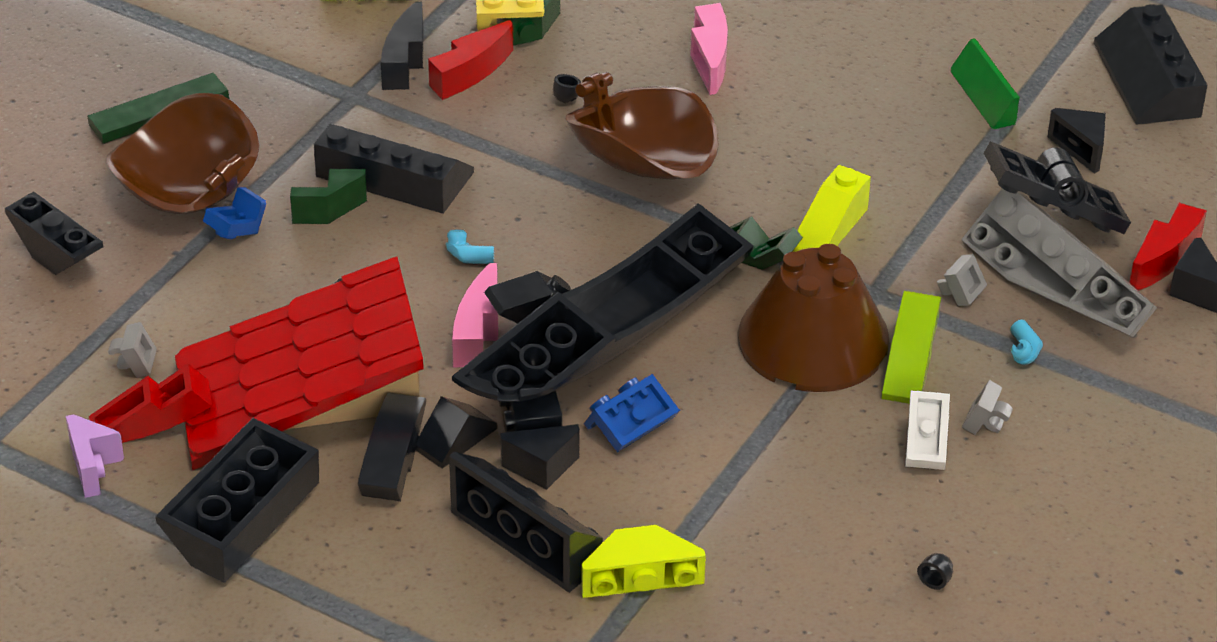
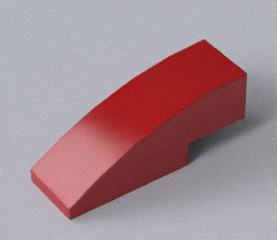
M508 20L452 40L451 51L428 58L429 86L444 100L463 92L493 73L513 51V23Z
M1178 203L1169 224L1154 220L1133 262L1129 283L1140 291L1171 274L1194 238H1202L1207 210Z
M189 363L159 384L147 376L89 415V420L118 431L121 434L122 443L144 438L179 425L212 407L209 380Z

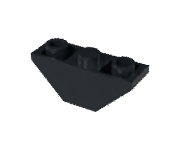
M35 192L5 207V214L32 258L55 275L104 247L102 240Z

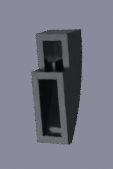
M422 1L414 2L404 11L387 35L381 56L382 90L409 89L410 69H423Z
M387 393L376 418L358 480L362 496L401 502L407 471L411 472L427 402L426 398Z

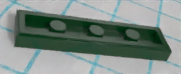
M213 72L87 115L88 123L104 144L135 133L164 107L183 96L195 93H215L229 99V91Z

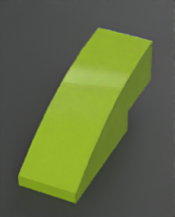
M910 291L903 292L881 399L910 404L911 391H923L939 319L941 297Z

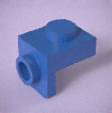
M238 187L232 206L206 208L203 222L215 229V233L225 239L258 234L266 201L246 187Z

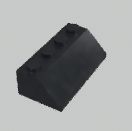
M1163 4L1131 7L1094 38V45L1136 125L1202 117L1208 84Z
M329 124L314 143L316 177L328 180L330 169H365L367 192L442 214L445 213L474 173L473 166L457 159L334 124Z
M252 418L156 515V522L192 567L225 583L319 484V450Z
M453 452L449 455L451 513L570 593L582 583V563L603 543V538L594 529L584 526L569 516L565 510L555 507L540 497L535 490L525 487L510 477L506 471L495 467L486 460L459 452Z

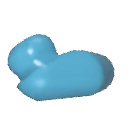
M450 230L448 232V242L445 243L447 251L459 261L468 264L494 263V246L470 245L466 242L467 233L464 230Z
M1021 319L1016 321L1010 329L1013 336L1019 342L1017 347L1013 344L1011 352L1017 363L1026 365L1036 360L1043 347V342L1030 325Z

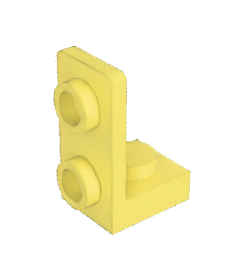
M476 0L477 31L497 25L498 18L543 17L544 2L543 0Z

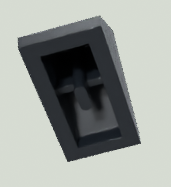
M1064 108L1052 109L1047 138L1060 148L1066 150L1090 171L1096 173L1100 171L1106 113Z
M1201 237L1194 238L1174 268L1169 295L1217 313V262Z
M441 396L418 437L416 451L443 469L449 464V455L453 452L465 453L498 429L497 422L470 404Z
M578 424L500 433L502 467L546 490L579 459L580 429Z

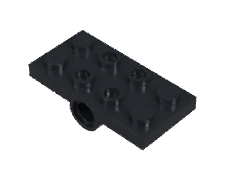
M990 141L984 151V155L990 165V170L995 174L998 185L1002 189L1013 194H1017L1018 191L1029 195L1032 201L1044 207H1048L1049 204L1059 207L1070 218L1079 220L1080 217L1088 219L1096 228L1107 233L1114 230L1125 234L1130 226L1131 221L1115 194L1085 181L1066 150L1057 147L1045 150L1035 160Z

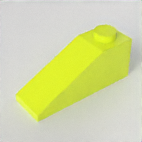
M838 165L821 185L797 231L803 238L793 252L807 248H819L823 244L838 246L868 210L871 176L855 171L852 168Z

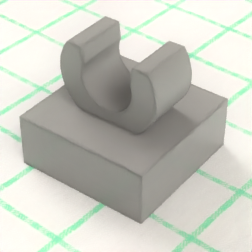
M974 254L961 255L953 266L946 271L945 279L937 281L942 295L953 294L957 306L970 305L987 286Z
M138 322L127 325L123 338H116L111 341L108 353L109 355L122 354L119 355L117 362L118 369L131 368L135 377L138 378L150 375L157 348L142 323Z
M989 380L973 401L962 428L975 435L984 424L990 431L999 433L1004 421H1008L1013 411V408L1008 403L997 401L1003 387Z

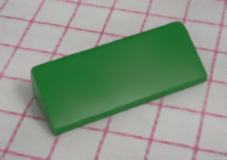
M975 38L970 39L951 67L952 75L992 129L1015 125L1020 97Z

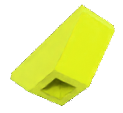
M658 525L616 529L582 563L583 598L704 584L705 551Z

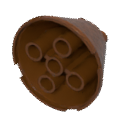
M823 244L819 248H807L785 254L783 263L746 310L739 325V346L748 364L766 379L775 382L776 378L796 384L795 390L830 392L855 386L874 375L879 369L880 362L888 353L889 332L886 323L855 265L834 244Z

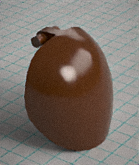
M608 72L589 75L583 79L582 83L576 85V94L581 98L584 97V106L567 114L565 119L579 142L590 153L613 168L640 177L675 180L700 176L712 165L719 145L718 131L706 104L697 94L678 87L647 86L621 90L608 96L607 87L613 83V77Z
M195 93L183 96L164 107L139 130L114 148L107 155L106 162L119 182L146 205L162 212L185 214L211 207L231 195L254 166L260 145L257 131L253 124L233 101L220 94Z

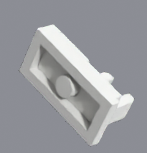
M911 391L906 467L945 470L950 394Z

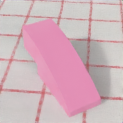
M721 3L695 7L694 28L691 29V57L710 95L717 94L726 70L728 28Z
M489 263L467 289L458 307L452 336L453 367H464L482 353L483 341L498 340V313L484 293L489 286L497 284V263Z

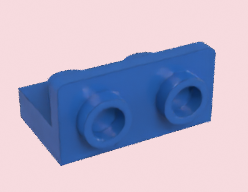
M651 374L641 381L637 377L629 380L618 390L620 394L612 399L608 395L598 399L590 406L589 410L592 413L584 422V425L588 430L597 425L618 453L674 418L680 410L655 376Z

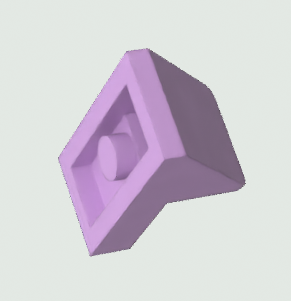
M74 414L66 416L70 446L84 496L87 498L100 495L98 478L105 477L104 465L120 462L124 459L121 434L114 429Z

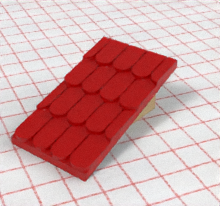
M398 256L341 276V281L296 297L289 305L229 326L230 331L186 346L175 355L177 371L189 363L209 380L212 407L185 421L192 471L205 466L252 418L275 429L284 431L287 429L377 417L387 393L419 397L418 371L424 369L423 356Z

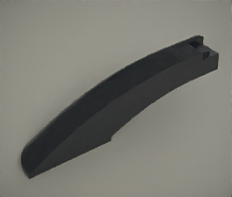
M698 203L653 240L608 271L564 294L557 292L452 375V381L471 393L499 401L530 400L556 391L604 366L661 328L749 257L754 245Z

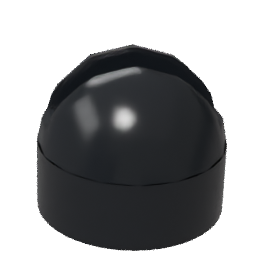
M569 74L555 76L553 95L562 103L574 101L578 97L575 87L581 83V80Z
M933 553L921 562L917 573L920 580L927 587L939 590L944 588L951 580L953 564L951 559L943 553Z

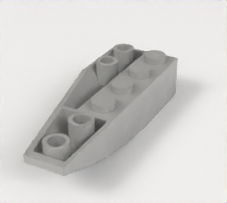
M1001 189L961 239L1010 282L1131 337L1135 336L1157 309L1153 303L1020 191L1017 194H1013Z

